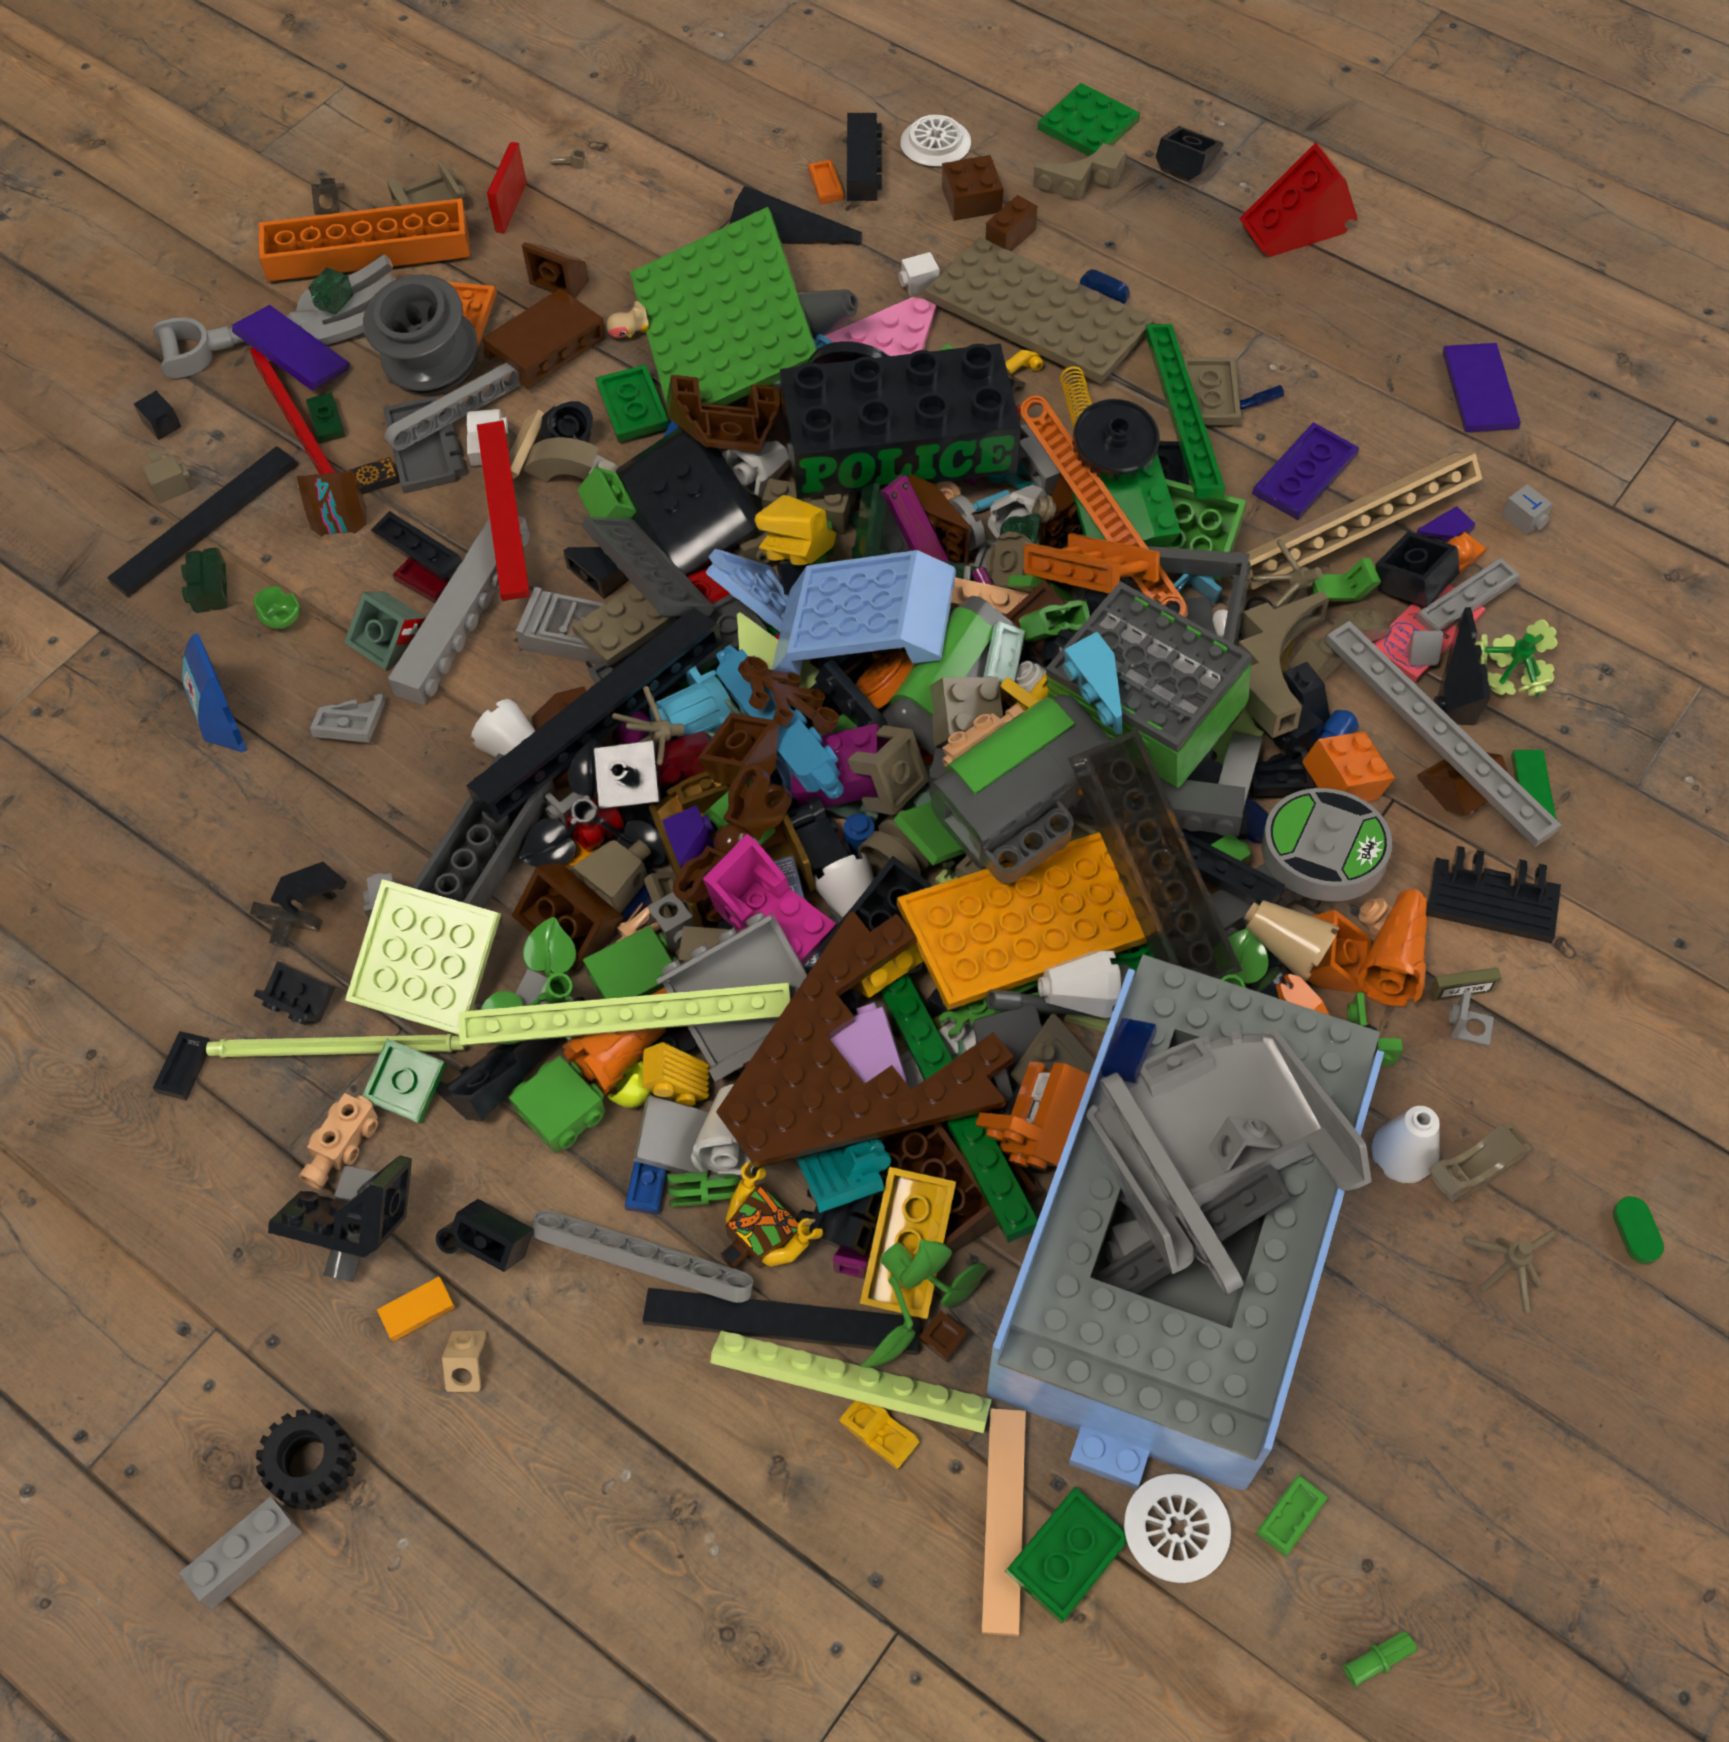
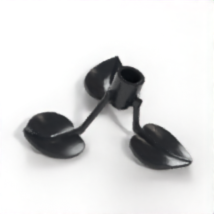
M593 739L579 750L569 768L568 782L571 789L576 794L589 793V795L573 803L571 813L574 818L570 821L569 830L566 832L564 824L556 819L547 818L538 821L529 830L519 858L534 867L558 862L566 865L576 853V845L569 837L574 834L577 824L591 827L596 823L620 838L617 842L627 850L638 840L644 842L651 851V854L642 861L646 870L662 865L666 859V852L658 832L650 824L640 820H633L625 826L624 833H621L600 818V810L592 799L595 793H598L594 748L602 746Z

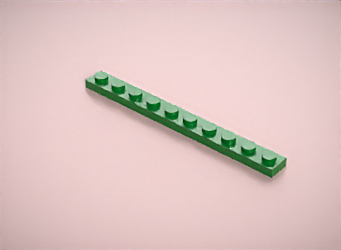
M1146 324L1145 336L1195 498L1224 497L1225 485L1173 325Z
M907 973L879 991L924 1080L953 1061ZM979 1113L945 1121L1007 1243L1033 1233L1038 1220L996 1140L985 1136L987 1130L975 1125Z

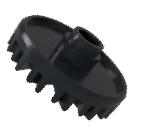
M1105 399L1091 404L1079 415L1075 424L1072 445H1074L1073 452L1078 451L1077 459L1078 461L1082 460L1083 467L1088 463L1091 473L1097 470V477H1100L1101 472L1108 473L1107 479L1110 480L1114 476L1115 480L1118 481L1120 476L1125 474L1126 479H1129L1130 476L1135 478L1139 470L1145 472L1146 468L1151 466L1159 447L1160 433L1153 417L1141 406L1122 399Z

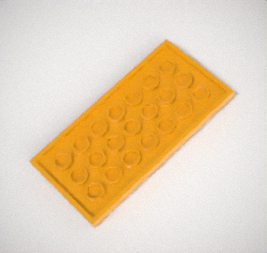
M1129 823L1070 841L1065 847L1010 884L999 882L988 869H984L897 898V906L907 927L916 937L917 943L915 944L947 1010L986 998L991 989L1007 991L1036 981L1039 977H1043L1045 969L1088 952L1108 950L1114 951L1115 954L1182 931L1185 926L1183 918ZM1012 861L1000 864L1004 868L1015 866Z

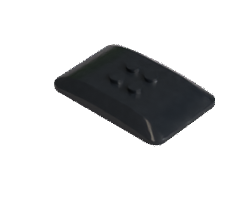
M681 427L663 437L616 470L636 509V513L631 519L637 523L686 577L709 564L711 560L708 556L714 549L727 552L759 530L755 522V516L759 511L720 450L714 447H705Z

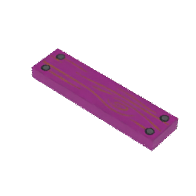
M898 476L880 492L910 550H918L951 565L907 476Z

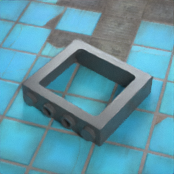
M1147 546L1149 550L1160 552V566L1166 573L1229 577L1233 579L1223 639L1237 646L1251 572L1250 554ZM1128 576L1129 581L1135 582L1131 576Z

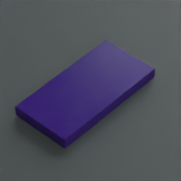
M271 305L232 324V332L312 391L349 369V362Z
M1497 343L1444 346L1442 354L1464 431L1478 432L1518 429L1521 422Z
M1313 422L1253 487L1252 494L1294 519L1299 520L1355 458L1359 447Z

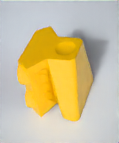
M782 495L755 516L757 528L769 532L758 548L770 560L789 559L794 565L812 564L834 546L836 532L828 529L825 510L802 500Z

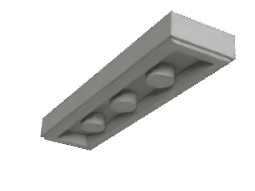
M1500 557L1431 603L1428 607L1419 611L1416 619L1429 631L1444 632L1458 622L1465 607H1471L1473 613L1519 582L1521 575Z

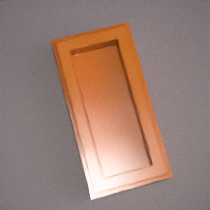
M832 159L808 164V172L819 203L825 204L844 200V192Z

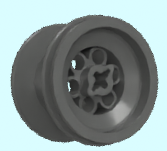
M425 274L401 277L381 288L367 305L363 317V330L366 339L380 353V361L385 374L399 388L408 393L426 396L444 393L453 389L469 376L478 358L476 331L471 322L462 315V301L458 292L444 279Z

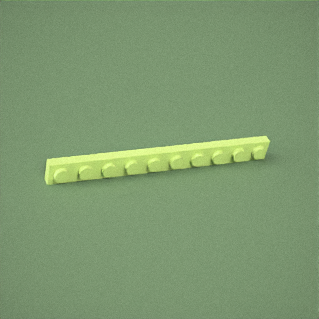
M789 983L458 1012L460 1045L470 1046L779 1018L790 1002Z

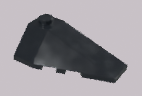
M1471 607L1464 608L1457 622L1438 695L1434 697L1433 701L1457 725H1475L1490 700L1486 664H1479L1480 656L1482 655L1481 645H1474L1477 629Z
M892 856L816 953L821 956L847 915L854 911L870 932L896 914L905 923L897 906V898L932 887L933 885Z

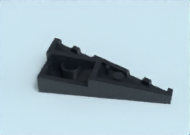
M747 186L743 187L734 202L730 224L768 207L772 213L782 244H814L815 241H829L830 245H837L838 241L854 242V245L859 246L862 241L861 231Z
M584 997L573 999L574 1002L585 1001ZM561 1037L526 1040L508 1045L500 1044L487 1052V1055L469 1068L466 1065L459 1069L461 1075L452 1082L443 1083L440 1081L436 1092L466 1120L483 1121Z

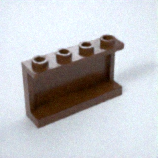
M560 288L482 338L484 356L488 360L498 356L519 372L520 384L529 389L605 339L604 320L600 315Z

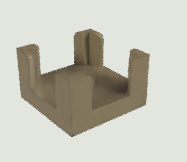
M883 725L876 732V735L890 741L876 754L855 752L848 759V763L853 773L870 775L879 799L862 798L865 810L895 815L929 781L913 730Z

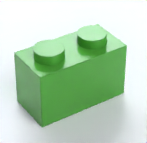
M595 466L577 489L582 503L591 517L631 519L636 513V509L616 472Z

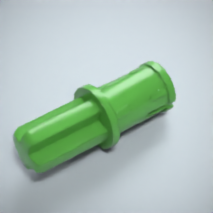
M1401 1632L1378 1646L1375 1644L1370 1645L1368 1652L1343 1664L1342 1668L1348 1681L1356 1688L1359 1684L1380 1672L1384 1674L1389 1673V1667L1414 1654L1417 1648L1412 1637L1406 1632Z

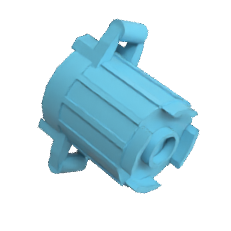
M694 666L685 673L686 682L690 685L689 687L656 702L662 720H667L669 724H683L684 734L671 736L670 739L701 731L716 733L728 715L732 713L725 703V700L730 699L721 682L714 676L716 675L715 670L701 676L696 666ZM650 708V709H649V712H650L651 720H654L655 718H654L653 713H652L651 708Z

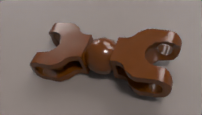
M759 764L745 765L732 782L728 793V810L723 817L729 824L722 826L716 832L713 840L714 848L706 846L701 855L688 860L681 868L673 884L675 896L682 902L697 903L698 912L708 921H720L723 917L715 908L710 911L713 903L703 878L746 834L760 840L765 831L779 825L792 802L791 794L783 786L769 785V774ZM757 775L755 781L749 788V780L753 776ZM780 796L778 802L771 805L773 799ZM694 882L692 888L685 892L688 884Z

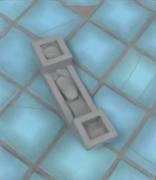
M1233 731L1218 784L1246 787L1245 807L1263 737Z

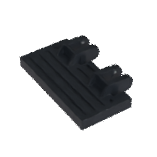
M1456 847L1451 872H1448L1449 860L1436 857L1433 863L1426 916L1552 943L1555 938L1561 884L1547 882L1545 885L1547 865L1539 863L1534 874V884L1525 882L1528 868L1527 861L1519 859L1515 872L1514 886H1510V873L1485 868L1482 873L1484 851L1477 850L1473 855L1472 870L1462 868L1465 847Z

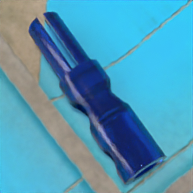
M1278 385L1240 400V410L1283 397V387Z

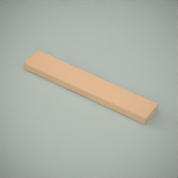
M990 1408L981 1634L1019 1637L1021 1586L1004 1571L1022 1551L1026 1411Z

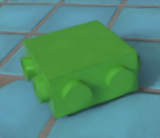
M558 1056L554 1061H548L542 1065L538 1074L528 1082L519 1084L509 1097L514 1111L554 1154L561 1149L569 1148L577 1140L581 1132L587 1127L592 1128L598 1124L606 1112L602 1102L605 1097L601 1090L594 1083L588 1085L582 1079L584 1075L579 1067L572 1061L568 1064L561 1056Z

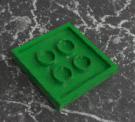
M1080 83L1038 121L1037 130L1090 156L1103 143L1113 146L1139 121L1140 112Z

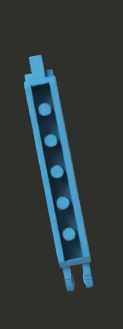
M728 645L723 651L716 654L720 662L716 670L717 676L746 715L773 720L776 707L771 690L763 685L764 692L770 697L764 710L755 709L749 704L752 689L750 683L745 681L738 671L740 662L744 661L748 655L743 649L737 651L731 645ZM788 703L789 710L793 712L794 717L788 727L778 725V756L807 792H817L819 789H822L827 797L837 799L844 792V788L837 777L840 775L835 765V762L838 761L837 756L828 745L824 748L821 746L820 743L823 740L815 728L812 726L808 729L805 726L808 724V721L804 715L797 709L793 711L790 708L792 705Z

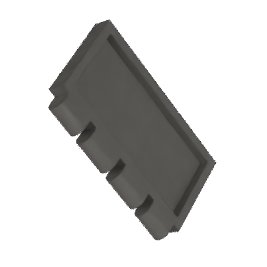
M436 396L384 407L387 427L436 401ZM447 408L440 413L439 417L446 412ZM425 420L420 422V424L417 426V429L423 425ZM454 423L447 425L401 451L393 449L404 494L457 482L456 477L466 474ZM403 432L399 433L394 441L399 439Z

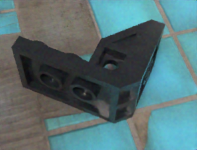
M401 1155L396 1157L357 1190V1195L350 1201L319 1196V1194L313 1191H300L269 1220L268 1233L363 1258L377 1250L407 1216L412 1158Z

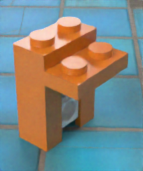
M1029 1061L1011 1115L980 1112L975 1125L987 1130L985 1136L1001 1142L999 1148L1001 1152L1010 1155L1009 1162L1028 1168L1030 1165L1041 1170H1046L1047 1165L1057 1167L1090 1075L1066 1063H1054L1052 1070L1045 1068V1064L1041 1062Z

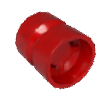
M597 798V799H595L593 802H594L595 805L599 808V803H598V798ZM599 809L600 818L618 831L624 828L623 820L617 809ZM570 816L568 819H566V825L568 830L571 825L570 821L572 818H574L573 816ZM598 823L591 827L577 824L572 837L585 851L590 852L603 843V836L611 837L614 834Z

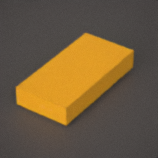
M438 1276L376 1310L391 1341L394 1342L456 1308L442 1279Z

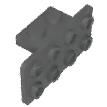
M1032 1004L1019 1010L1001 1011L981 1017L973 1022L977 1043L994 1032L1014 1056L1015 1062L990 1079L1006 1100L1004 1107L992 1110L993 1114L1005 1115L1013 1093L1020 1086L1010 1074L1042 1029L1037 1008Z

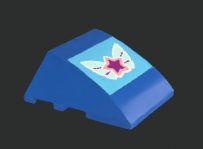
M193 634L186 645L183 656L182 681L204 741L239 752L246 751L247 748L231 713L214 666L199 634Z

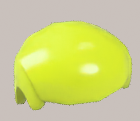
M640 1061L625 1073L626 1077L615 1086L618 1094L608 1095L610 1100L627 1109L642 1106L649 1095L652 1096L653 1093L651 1090H647V1088H642L643 1061Z

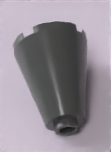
M848 289L798 292L813 339L818 334L825 336L857 313L858 299Z

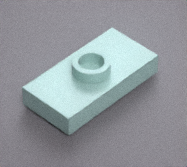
M1000 621L994 624L983 677H998L999 685L1002 684L1007 676L1015 682L1025 630Z

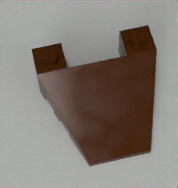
M671 375L666 401L667 414L670 420L705 447L761 452L775 429L780 407L778 387L751 385L746 408L701 403L697 377Z

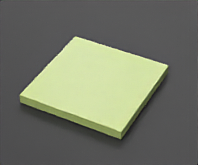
M382 879L345 1001L459 1035L458 1012L473 1010L501 913Z

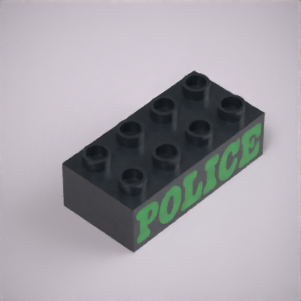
M1001 343L991 345L972 344L965 348L939 351L918 350L911 354L878 358L866 356L852 361L826 364L806 363L799 367L780 369L782 416L796 499L884 489L900 475H906L908 478L911 474L930 483L1017 473L1021 425Z

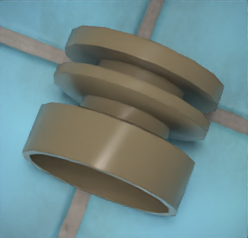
M900 809L895 815H889L878 826L879 831H874L858 847L860 859H862L861 853L868 855L874 877L879 874L892 856L896 857L918 875H920V870H925L931 864L893 822L896 815L904 810Z

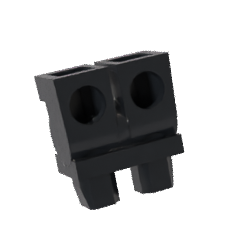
M807 1189V1197L813 1200L809 1189ZM880 1191L819 1213L817 1206L814 1212L802 1209L796 1221L800 1223L801 1220L806 1218L815 1219L814 1223L810 1225V1234L816 1228L823 1231L821 1238L815 1240L865 1257L875 1229L866 1221L877 1223L884 1193ZM872 1200H873V1207H872V1209L869 1211L871 1202H872ZM861 1232H862V1239H861V1241L858 1243L860 1234H861Z

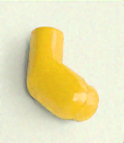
M1020 350L1005 362L1009 374L1014 373L1021 366L1031 368L1033 371H1039L1044 364L1037 352Z

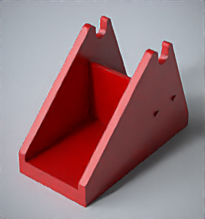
M1316 142L1239 218L1261 251L1269 257L1345 234L1347 232L1345 223L1350 219L1358 220L1346 179L1322 147Z

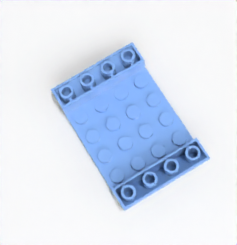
M918 550L806 566L790 589L772 670L794 672L800 676L804 659L905 647L912 663L941 660L956 576L955 567Z

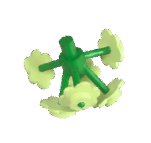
M1541 619L1536 621L1534 625H1529L1526 629L1528 634H1525L1523 639L1517 640L1516 643L1514 637L1509 634L1504 635L1502 638L1493 639V647H1488V636L1486 634H1482V641L1476 642V645H1481L1482 655L1480 656L1481 664L1487 665V656H1489L1491 660L1496 661L1498 667L1502 668L1508 665L1503 675L1488 673L1489 687L1492 691L1500 695L1505 693L1514 695L1516 693L1514 684L1507 679L1518 663L1526 665L1523 670L1524 675L1521 678L1524 686L1518 689L1519 692H1528L1529 696H1539L1547 691L1546 686L1552 684L1554 680V674L1552 673L1554 666L1552 664L1546 665V662L1543 660L1536 661L1533 656L1535 649L1538 652H1544L1557 646V639L1554 637L1556 629L1549 627L1545 620Z

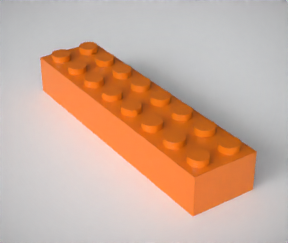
M462 198L259 222V260L267 282L359 271L383 254L391 259L392 266L471 257L468 220Z

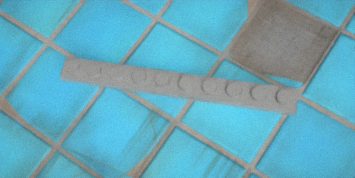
M1348 621L1327 634L1325 642L1534 847L1559 831L1561 824L1356 626Z

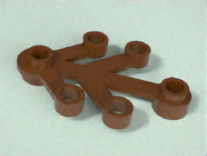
M748 656L744 661L740 662L738 671L742 678L750 683L752 689L749 704L759 710L766 708L770 697L764 692V685L771 690L776 707L773 720H776L779 726L788 727L794 717L793 712L789 710V703L812 720L813 727L818 733L827 735L835 730L839 721V715L828 707H821L826 698L822 691L814 688L806 689L799 687L802 678L798 674L768 669L767 663L761 658Z

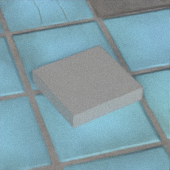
M649 1095L644 1104L633 1161L676 1173L700 1172L693 1165L691 1154L709 1112Z

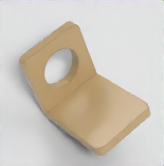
M453 1331L442 1356L445 1389L447 1392L480 1391L479 1356L486 1339L485 1331ZM457 1368L467 1369L471 1373L472 1379L466 1383L458 1382L453 1378L452 1372Z

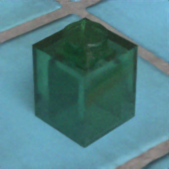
M328 267L308 287L314 306L319 310L327 311L334 315L354 295L348 275Z

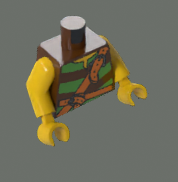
M751 1161L747 1162L742 1166L741 1175L743 1179L740 1180L731 1198L725 1218L727 1236L733 1243L721 1252L720 1255L731 1268L737 1267L747 1257L757 1268H763L766 1265L773 1267L792 1263L809 1245V1239L821 1238L823 1231L816 1228L810 1234L809 1228L815 1219L806 1218L798 1223L761 1184L756 1187L754 1182L762 1180L766 1175L765 1168H760L754 1177L751 1173L753 1164Z

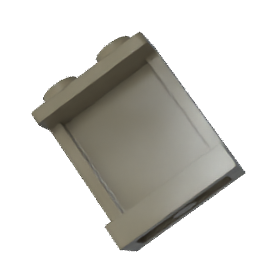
M443 162L438 164L440 171L438 176L402 188L396 178L387 181L391 199L395 206L459 198L466 200V194L461 184L457 186L453 171L451 169L447 170Z

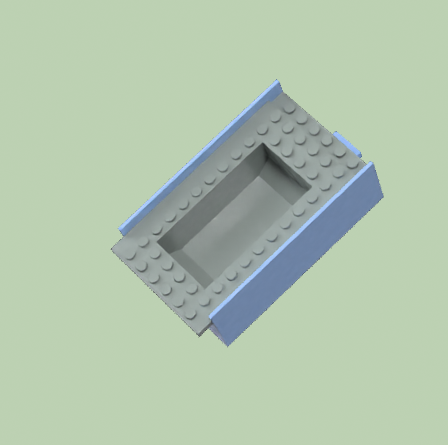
M1142 955L1135 977V970L1129 968L994 1341L987 1394L998 1401L1078 1430L1079 1434L1069 1465L1137 1490L1148 1457L1227 1487L1246 1490L1272 1450L1345 1191L1336 1186L1314 1154L1277 1171L1290 1198L1236 1231L1223 1246L1238 1270L1244 1286L1226 1295L1219 1287L1206 1263L1203 1264L1194 1258L1191 1265L1174 1274L1169 1273L1135 1294L1101 1282L1095 1277V1274L1113 1263L1108 1261L1104 1250V1243L1107 1242L1111 1226L1136 1221L1137 1219L1132 1209L1119 1200L1123 1191L1087 1121L1086 1114L1092 1105L1097 1107L1106 1097L1100 1080L1115 1072L1124 1081L1130 1077L1128 1071L1150 1057L1181 1043L1209 1035L1210 1040L1230 1037V1031L1239 1029L1242 1030V1035L1262 1034V1028H1271L1278 1030L1361 1136L1384 1052L1377 1050L1374 1056L1380 1035L1379 1031Z

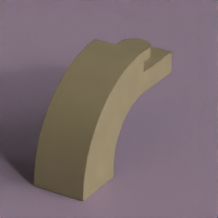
M557 437L545 439L533 445L522 470L548 482L551 477L559 474L574 475L585 480L595 466L616 472L619 465L598 455L599 447L573 438Z

